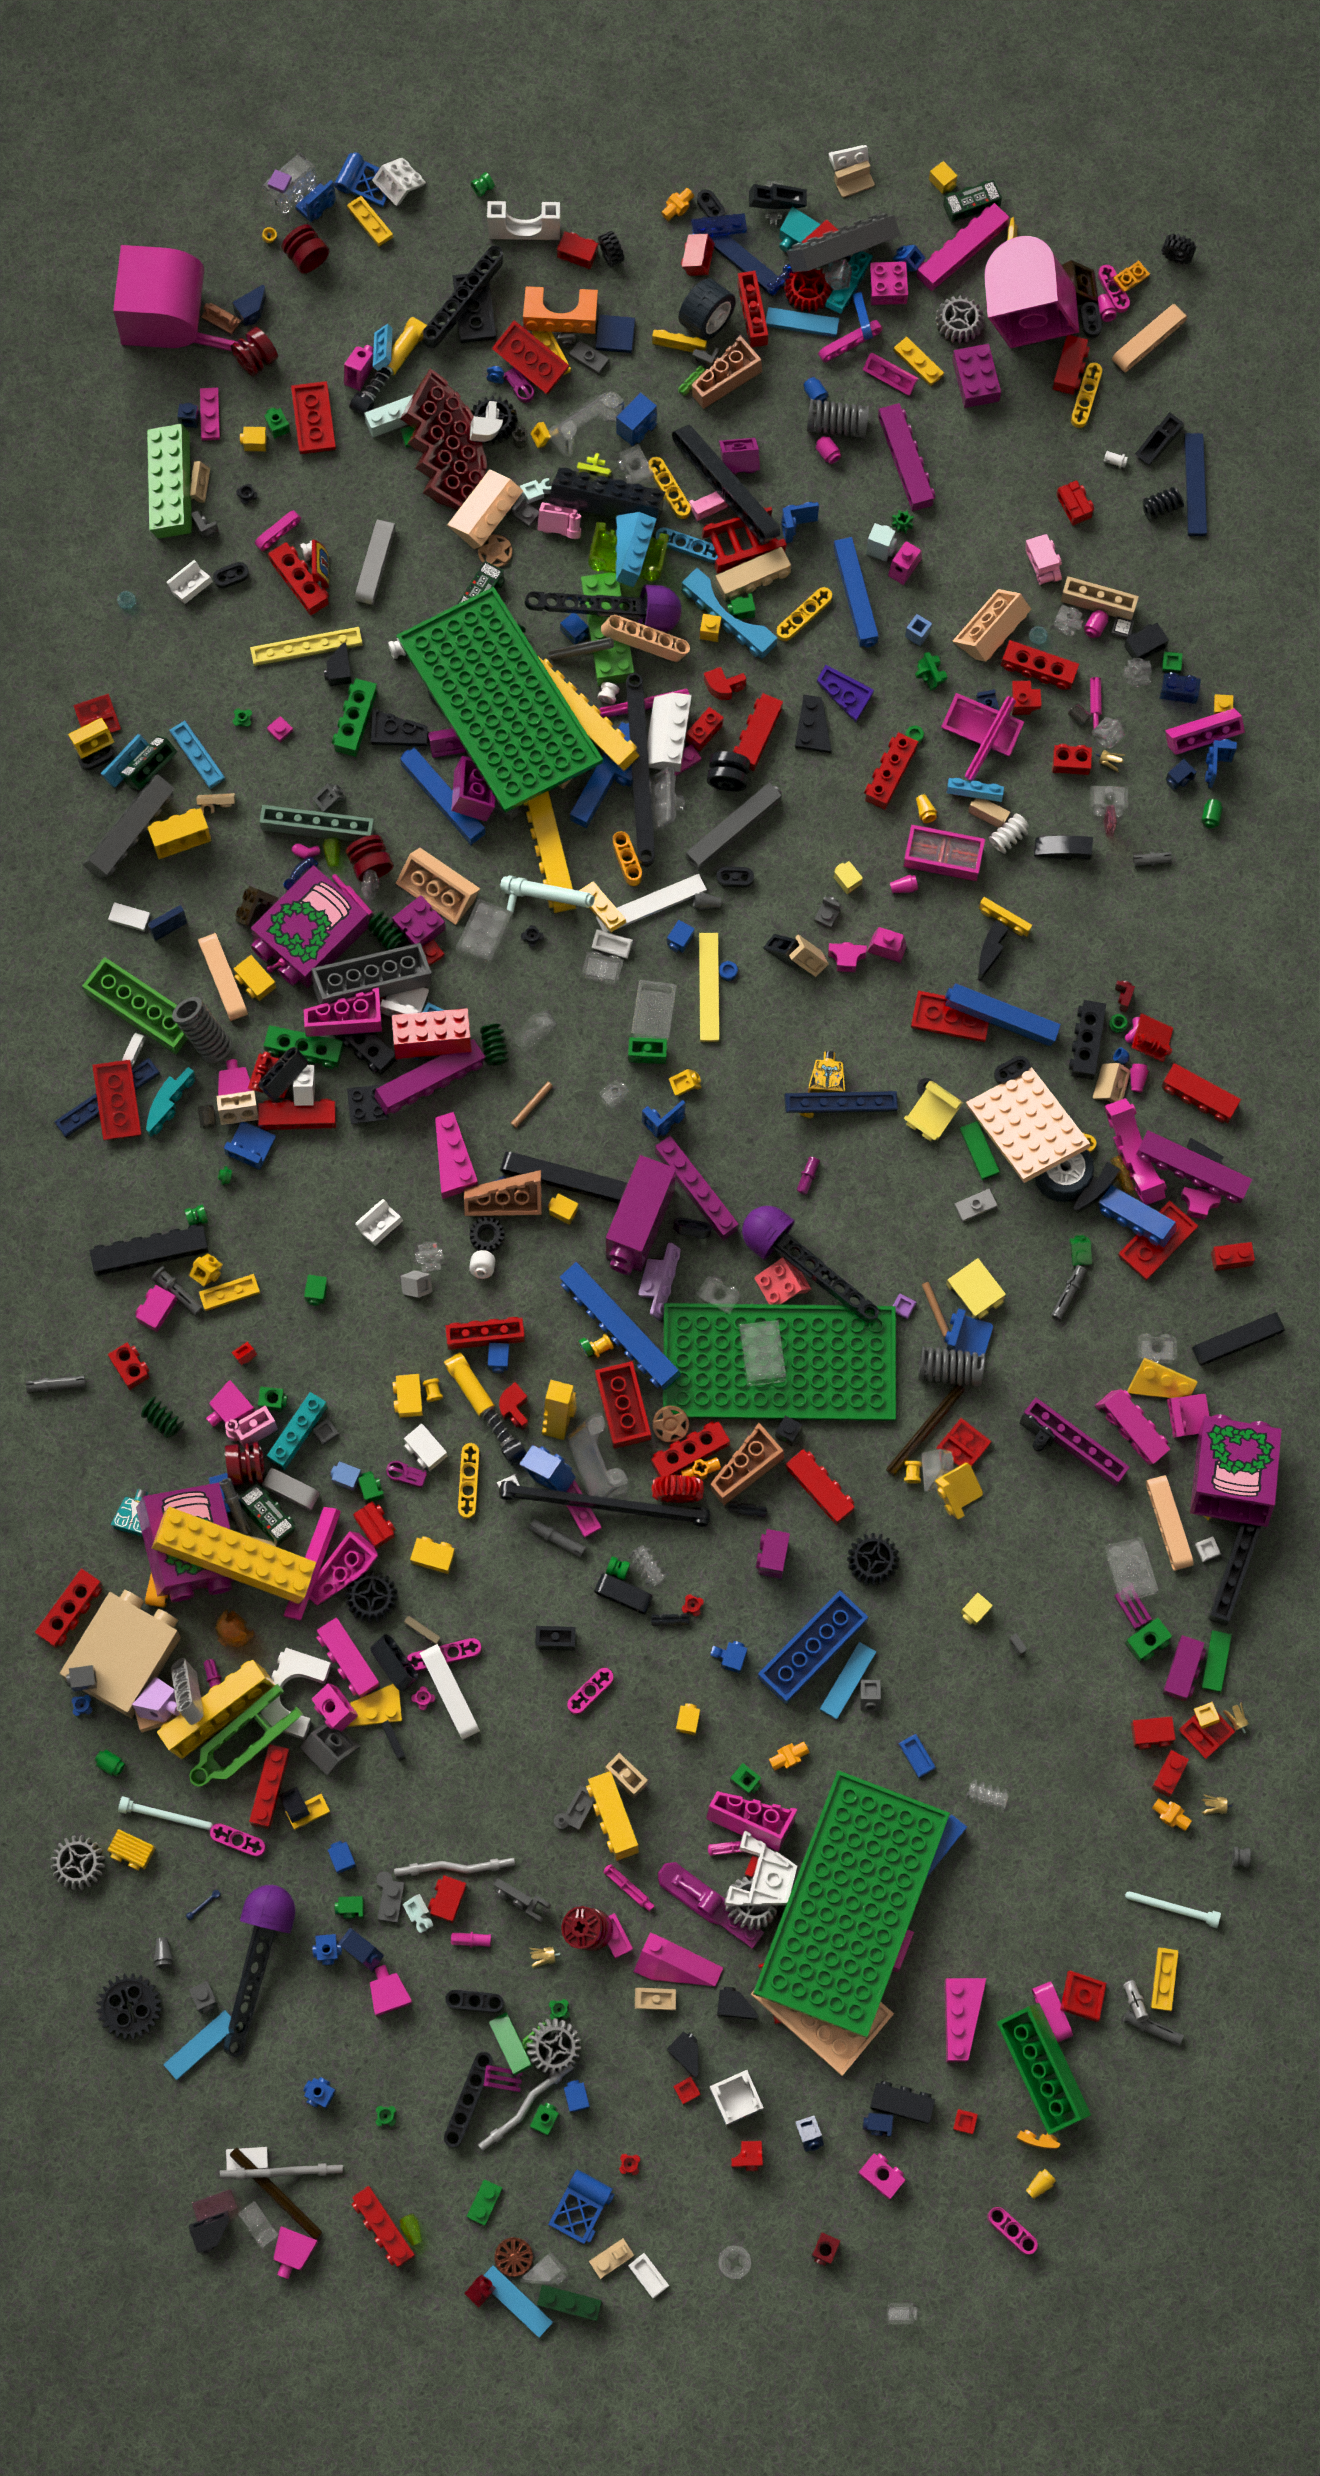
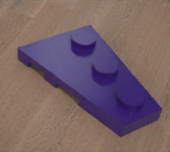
M825 665L817 678V683L857 722L874 694V690L828 665Z

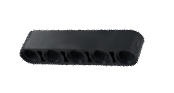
M1275 1312L1201 1342L1192 1347V1350L1199 1365L1203 1366L1206 1363L1208 1364L1223 1358V1355L1225 1357L1274 1337L1276 1334L1279 1335L1285 1331V1328L1278 1313Z
M480 2052L476 2055L445 2131L444 2142L449 2148L454 2149L461 2145L484 2089L486 2067L479 2066L478 2060L485 2056L490 2060L488 2066H493V2059L487 2052ZM477 2075L482 2078V2083L479 2086L471 2084L470 2081L473 2076ZM466 2095L474 2097L472 2105L467 2106L463 2103V2098ZM459 2114H464L467 2118L463 2125H458L455 2122V2118ZM451 2133H456L459 2136L456 2144H450L447 2140Z

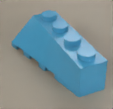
M641 512L618 515L616 517V581L634 587L642 569L656 518Z

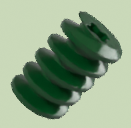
M384 911L379 912L372 918L368 924V930L373 931V936L377 937L379 942H382V946L387 948V951L405 946L408 938L401 940L404 934H396L399 928L392 929L394 922L387 924L390 918L388 916L382 918L385 914Z
M488 1024L480 1028L481 1040L483 1041L482 1047L484 1048L483 1054L485 1055L484 1060L488 1065L496 1066L509 1061V1058L503 1057L508 1054V1051L502 1050L507 1045L501 1043L505 1040L504 1036H499L504 1033L503 1029H498L501 1024Z
M154 1396L144 1406L141 1417L147 1418L146 1421L148 1423H153L152 1426L158 1428L159 1433H164L165 1438H170L182 1428L184 1421L177 1423L179 1416L172 1419L173 1411L166 1413L168 1407L160 1408L162 1402L159 1401L155 1404L156 1396Z

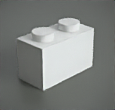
M307 1065L294 1080V1106L314 1105V1065Z
M423 1424L419 1425L404 1438L406 1443L404 1445L405 1449L411 1455L414 1453L418 1457L416 1461L423 1469L427 1468L431 1471L448 1457L444 1448Z

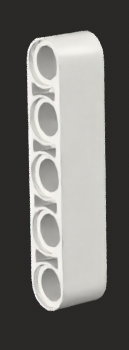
M438 1644L420 1652L461 1739L464 1740L480 1732Z

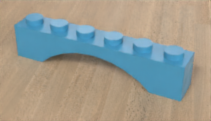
M698 568L682 581V593L687 598L691 597L699 609H705L709 615L720 616L723 629L727 633L735 635L736 640L741 645L745 644L752 655L763 659L777 645L778 637L765 626L745 623L727 613L713 593L710 578Z

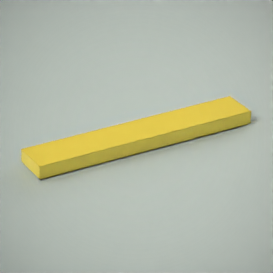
M355 627L250 647L253 664L258 666L336 651L342 643H346L347 648L363 646L360 629Z
M699 933L700 1042H719L718 933Z

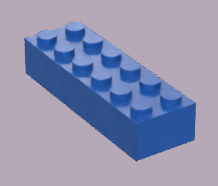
M839 1590L758 1673L757 1678L786 1705L867 1622L868 1616Z

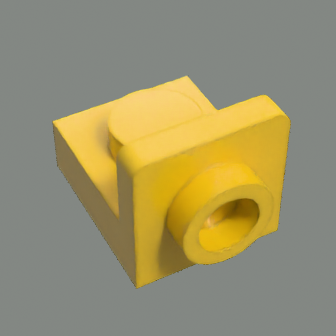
M690 1069L669 1078L675 1096H680L692 1089L699 1090L702 1088L699 1074Z

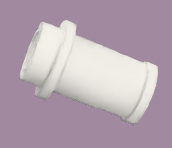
M1109 451L1106 452L1104 458L1105 463L1119 466L1120 469L1121 467L1125 468L1128 460L1125 454L1118 455Z

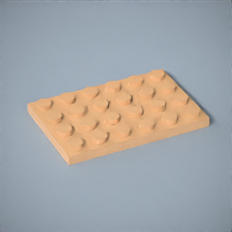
M1032 1067L1018 1078L1009 1080L1005 1084L1001 1083L966 1102L968 1109L1024 1183L1091 1148L1089 1141Z
M753 1992L750 1994L841 2076H843L894 2014L880 2002L866 2039L753 1995Z

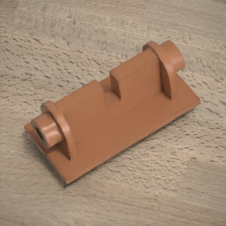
M212 303L204 305L203 309L206 311L201 318L230 334L235 331L241 322V319Z

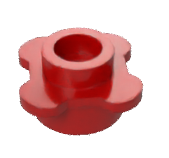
M691 1594L687 1595L682 1611L684 1613H691L695 1617L699 1616L701 1613L700 1608L704 1604L703 1599L694 1597Z
M622 2154L620 2157L622 2161L619 2168L620 2173L637 2175L639 2173L638 2162H640V2157L638 2155L628 2156L627 2154Z

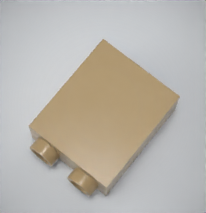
M124 1590L120 1597L111 1592L108 1593L62 1668L60 1675L67 1681L66 1675L69 1674V1668L93 1665L96 1672L97 1688L82 1691L132 1719L135 1714V1709L132 1706L133 1702L153 1678L159 1675L181 1636L174 1629L178 1622L176 1618L160 1609L156 1611L154 1616H151L141 1610L144 1601L140 1597Z

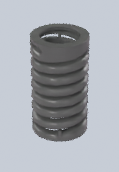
M811 399L807 432H816L817 430L818 433H821L823 430L824 434H828L830 431L831 435H835L837 431V435L841 436L844 431V436L848 437L851 432V437L865 439L869 406L859 405L857 409L856 404H852L850 407L848 403H845L843 407V403L839 402L836 406V402L833 401L830 403V406L828 401H824L822 406L821 400L816 402V400Z
M199 997L187 998L176 1006L172 1013L173 1020L178 1024V1027L186 1035L190 1043L193 1044L197 1052L200 1053L205 1062L216 1063L230 1053L233 1047L232 1040Z
M922 1346L918 1380L923 1381L927 1378L931 1382L935 1375V1382L939 1383L942 1377V1382L948 1383L950 1374V1384H955L957 1377L958 1385H962L964 1380L965 1386H969L971 1381L973 1387L981 1388L985 1353L978 1357L977 1352H973L971 1355L969 1351H965L963 1354L961 1350L956 1352L951 1349L948 1352V1349L945 1348L941 1351L940 1348H935L934 1350L933 1347Z

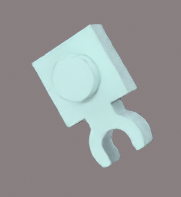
M549 478L543 479L540 484L535 480L520 486L523 490L522 496L525 497L527 504L544 498V493H551L552 486H546L550 482Z
M420 1894L403 1904L411 1922H417L416 1927L420 1933L433 1926L431 1919L426 1916V1913L429 1911Z

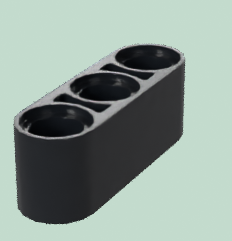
M296 1047L288 1049L260 1080L259 1088L270 1100L279 1098L306 1068L308 1060Z
M604 1573L601 1574L594 1589V1593L597 1595H602L606 1599L618 1604L620 1603V1605L644 1615L653 1599V1595Z
M384 1634L370 1647L371 1653L398 1690L406 1691L418 1679L419 1676L391 1636Z
M451 1990L446 1994L445 1998L448 2007L453 2010L497 2014L504 2008L503 1998L495 1993ZM458 1995L461 2000L459 2004L452 2005L449 2002L450 1997ZM478 1997L481 2002L479 2006L472 2007L469 2004L470 1999ZM498 1999L501 2004L499 2008L492 2009L489 2006L490 2001Z

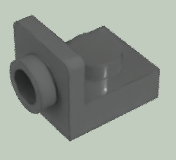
M556 332L559 346L568 348L576 345L575 333Z
M715 348L712 356L706 351L695 349L692 354V363L703 366L705 369H710L714 365V361L721 357L719 356V349Z
M523 496L519 500L517 499L511 507L512 517L529 528L539 517V511L527 504Z
M198 511L191 513L192 522L202 539L206 537L211 538L218 532L216 521L208 524L205 517L200 516Z
M327 783L312 799L323 812H327L339 800L343 801L346 798L342 794L343 790L339 785Z
M824 897L814 921L831 929L841 910V903L833 897Z
M861 1680L860 1710L869 1712L880 1711V1680Z
M208 1981L189 1989L198 2012L203 2011V2013H207L215 2009L214 2005L217 2004V2001Z

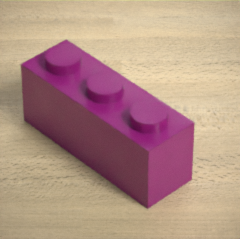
M1183 1635L1180 1637L1162 1694L1186 1701L1187 1697L1192 1696L1195 1687L1192 1685L1193 1678L1197 1679L1200 1672V1667H1197L1199 1660H1203L1206 1649L1203 1648L1204 1642Z

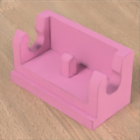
M717 492L693 501V499L689 501L691 511L697 521L729 507Z

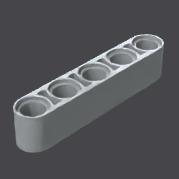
M378 519L375 523L355 593V601L374 605L380 585L378 583L381 581L384 571L383 567H385L389 553L387 550H390L394 536L392 534L395 532V523Z
M180 1658L171 1667L176 1705L179 1713L190 1725H193L200 1721L204 1714L197 1672L185 1658Z

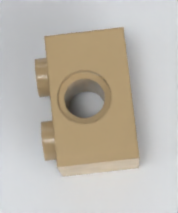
M620 1753L605 1767V1772L611 1771L613 1779L632 1798H635L648 1783V1780Z

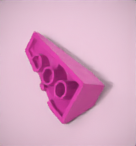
M349 1531L319 1571L309 1599L316 1605H320L367 1572L378 1557L374 1546L360 1533Z
M650 1932L634 1972L655 1981L716 1986L723 1967Z

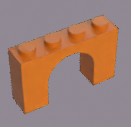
M526 287L523 328L528 331L595 334L598 290L580 289L578 306L571 312L560 314L549 311L543 305L544 287Z

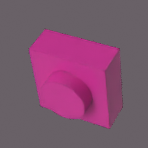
M280 716L267 727V731L277 741L281 742L293 732V728Z

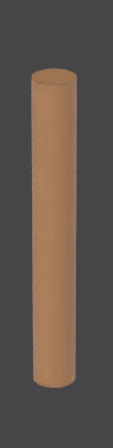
M547 1082L510 1124L517 1128L552 1089L553 1085Z
M929 1282L922 1284V1287L943 1337H946L949 1329Z

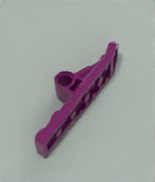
M665 1863L658 1872L659 1886L709 1923L723 1927L751 1949L754 1948L764 1934L761 1929L756 1930L754 1926L752 1930H748L747 1925L741 1929V1923L734 1924L735 1918H729L730 1912L725 1911L727 1906L724 1904L725 1898L678 1863Z

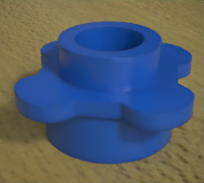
M492 366L487 369L488 375L486 379L488 381L500 384L504 382V371L502 368Z
M89 1695L72 1698L73 1714L75 1716L92 1713V1708L90 1707L91 1697Z

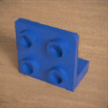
M330 180L325 186L320 183L295 206V209L310 222L318 219L327 207L330 208L335 203L334 182Z
M807 502L798 506L788 505L782 509L781 526L786 543L793 541V536L796 535V524L818 521V502Z
M682 1100L661 1119V1116L655 1109L651 1110L647 1106L642 1110V1123L656 1138L660 1135L665 1136L671 1130V1125L674 1123L678 1124L684 1119L686 1103Z
M241 1122L231 1143L226 1142L224 1146L225 1155L260 1170L276 1136L251 1124Z

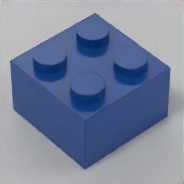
M640 393L616 417V433L631 446L636 442L640 443L644 439L645 433L648 430L652 431L657 425V405Z
M532 1445L520 1462L522 1468L534 1481L554 1491L566 1492L576 1478L571 1471L572 1468L564 1463V1458L558 1454L551 1455L550 1451L542 1446L538 1448Z

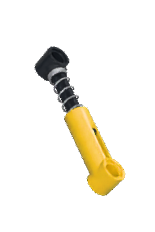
M411 317L408 320L403 333L392 347L390 364L382 367L379 372L375 373V378L371 379V384L366 386L365 391L354 395L349 405L351 410L365 417V413L373 409L375 395L380 392L382 386H385L384 383L389 379V376L396 374L417 343L423 340V330L427 324L415 317Z
M459 1352L444 1361L448 1372L456 1380L478 1416H483V1419H486L488 1422L487 1426L492 1428V1433L496 1434L497 1441L501 1442V1452L508 1463L512 1465L524 1458L527 1452L520 1441L514 1439L512 1435L510 1436L507 1428L503 1426V1421H500L497 1416L498 1413L494 1412V1403L470 1369L463 1354Z

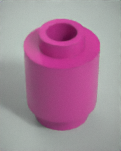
M824 436L816 442L815 448L825 462L833 464L841 458L839 448L830 437Z
M1096 610L1091 614L1084 626L1087 636L1091 638L1100 637L1108 623V615L1104 611Z

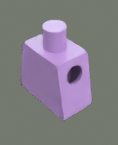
M157 1677L153 1678L132 1704L138 1716L145 1719L166 1722L172 1714L180 1715L177 1710L174 1689Z

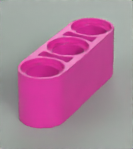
M1047 1982L1032 1988L1035 2001L1040 2003L1057 2042L1073 2037L1064 2011L1060 2010L1061 2003L1053 1984Z
M995 2207L989 2211L987 2215L988 2222L1024 2255H1030L1037 2250V2240L1003 2208ZM994 2211H999L1002 2214L1001 2222L993 2221L992 2213ZM1013 2225L1017 2228L1018 2233L1015 2237L1008 2235V2226ZM1027 2239L1033 2243L1031 2251L1024 2250L1022 2246L1024 2240Z

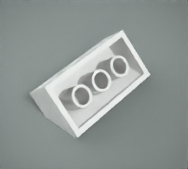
M669 693L654 697L647 739L649 768L680 772L691 695Z

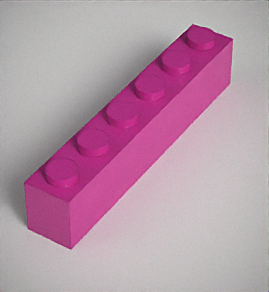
M995 203L991 207H986L978 218H973L965 229L959 230L955 238L948 240L941 250L935 251L927 262L921 263L917 269V278L932 292L1008 226L1010 217Z

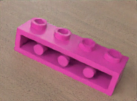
M1233 708L1165 730L1168 747L1176 755L1214 743V740L1220 741L1245 733L1242 715Z
M337 1617L317 1630L319 1636L316 1638L322 1647L326 1645L329 1650L327 1653L332 1663L337 1662L340 1667L337 1671L343 1680L348 1679L350 1682L348 1687L354 1696L358 1695L359 1698H362L380 1686L379 1681Z

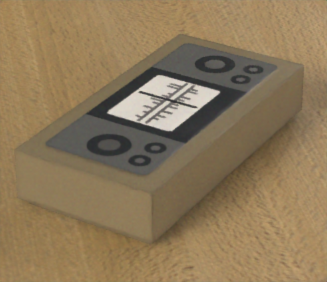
M410 1616L405 1619L404 1624L409 1629L433 1645L440 1644L441 1639L438 1635Z

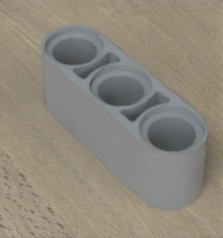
M270 1468L261 1485L265 1489L303 1508L305 1506V1509L309 1511L312 1510L320 1495V1492L273 1468Z

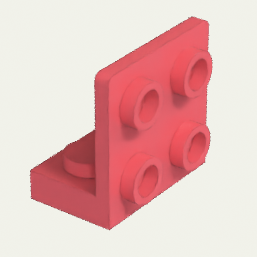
M783 1257L755 1276L758 1286L770 1305H782L796 1294L807 1293L811 1290L803 1273Z

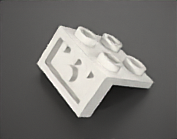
M403 158L382 165L372 179L396 206L401 204L409 191L422 187L426 183L421 175Z
M419 988L387 996L386 1000L383 999L381 1002V1013L391 1017L392 1015L422 1013L429 990Z

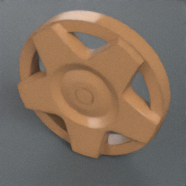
M495 534L490 535L485 543L488 541V544H483L478 548L479 559L483 563L485 560L481 554L487 556L486 561L498 568L503 567L512 557V546L505 537ZM509 549V555L507 556L505 551ZM497 560L502 562L499 564H494Z
M666 1406L658 1410L654 1415L652 1422L653 1430L661 1440L675 1442L686 1435L689 1428V1420L681 1408ZM671 1410H675L680 1413L674 1415ZM663 1413V1418L657 1420L658 1416ZM684 1421H686L685 1429L681 1425ZM657 1429L663 1431L662 1435L657 1431Z

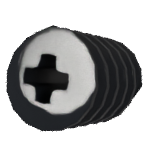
M1171 487L1169 490H1163V493L1158 492L1156 496L1151 495L1150 498H1144L1143 510L1150 521L1151 515L1158 518L1157 512L1163 516L1165 514L1164 509L1170 513L1171 506L1174 510H1178L1177 504L1183 508L1184 501L1179 491L1175 487Z

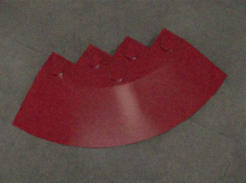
M430 368L407 404L400 420L415 429L407 444L422 453L415 469L430 478L423 494L437 503L458 511L485 476L487 469L486 455H484L482 442L470 440L471 422L474 417L468 406H465L459 393L455 392L442 376Z

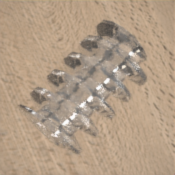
M641 1545L628 1555V1558H634L632 1564L638 1565L636 1570L637 1572H642L641 1578H647L645 1584H651L650 1589L661 1583L669 1574H661L664 1566L657 1567L660 1560H652L656 1556L655 1553L649 1555V1551L652 1548H645V1545Z
M974 1779L969 1786L965 1802L970 1797L971 1804L978 1800V1805L981 1807L985 1802L986 1809L993 1805L994 1812H996L1000 1807L1001 1814H1003L1009 1797L1008 1790L1004 1789L1000 1793V1787L997 1786L993 1791L992 1784L985 1788L984 1781L978 1786L977 1779Z

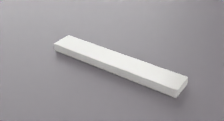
M694 875L618 907V911L626 919V923L621 927L691 899L695 893H705L707 890L700 875ZM596 916L601 930L609 933L610 931Z

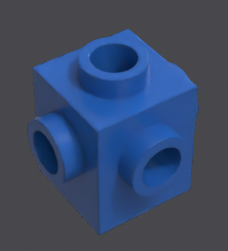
M916 245L901 246L893 257L894 262H906L907 272L916 271L925 259V256Z
M336 1934L315 1936L316 1945H313V1957H317V1961L322 1962V1965H333L334 1961H339L338 1955H342V1948L337 1943ZM326 1948H330L329 1952H324Z
M322 2077L319 2080L313 2078L312 2082L309 2080L303 2089L306 2092L304 2097L308 2099L306 2103L315 2108L320 2105L325 2109L329 2106L336 2090L330 2087V2082ZM320 2089L321 2094L315 2095V2092Z

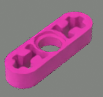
M1103 265L1099 269L1098 278L1117 312L1124 313L1129 308L1130 300L1126 292H1123L1113 280V277L1117 275L1114 268L1110 265ZM1104 271H1106V273H1110V274H1109V279H1110L1109 282H1108V277H1107V275H1103V272H1104ZM1112 285L1117 286L1119 291L1111 292L1109 287ZM1119 299L1122 303L1125 302L1124 306L1118 305Z
M294 510L290 511L256 539L255 545L261 551H265L280 539L279 536L285 535L300 522L301 517Z
M608 1668L599 1669L568 1700V1710L575 1715L581 1714L613 1682L612 1671ZM601 1673L604 1675L608 1673L609 1681H602L600 1683L602 1688L599 1689L598 1685L592 1681L595 1679L598 1682L601 1679ZM588 1686H593L596 1689V1694L592 1697L585 1694V1689ZM581 1693L588 1702L585 1703L583 1700L580 1703V1709H572V1701L578 1702L581 1699L578 1695Z
M215 1824L210 1830L211 1838L215 1842L253 1857L262 1856L266 1850L265 1843L261 1839L224 1824ZM220 1828H223V1833L229 1835V1831H232L229 1836V1842H225L227 1838L224 1836L216 1838L217 1835L214 1831H219ZM236 1835H241L244 1838L240 1846H235L232 1843V1839ZM247 1838L251 1839L249 1841L250 1844L256 1845L259 1842V1846L262 1848L261 1851L257 1850L254 1853L253 1848L247 1846V1850L243 1849L247 1844Z

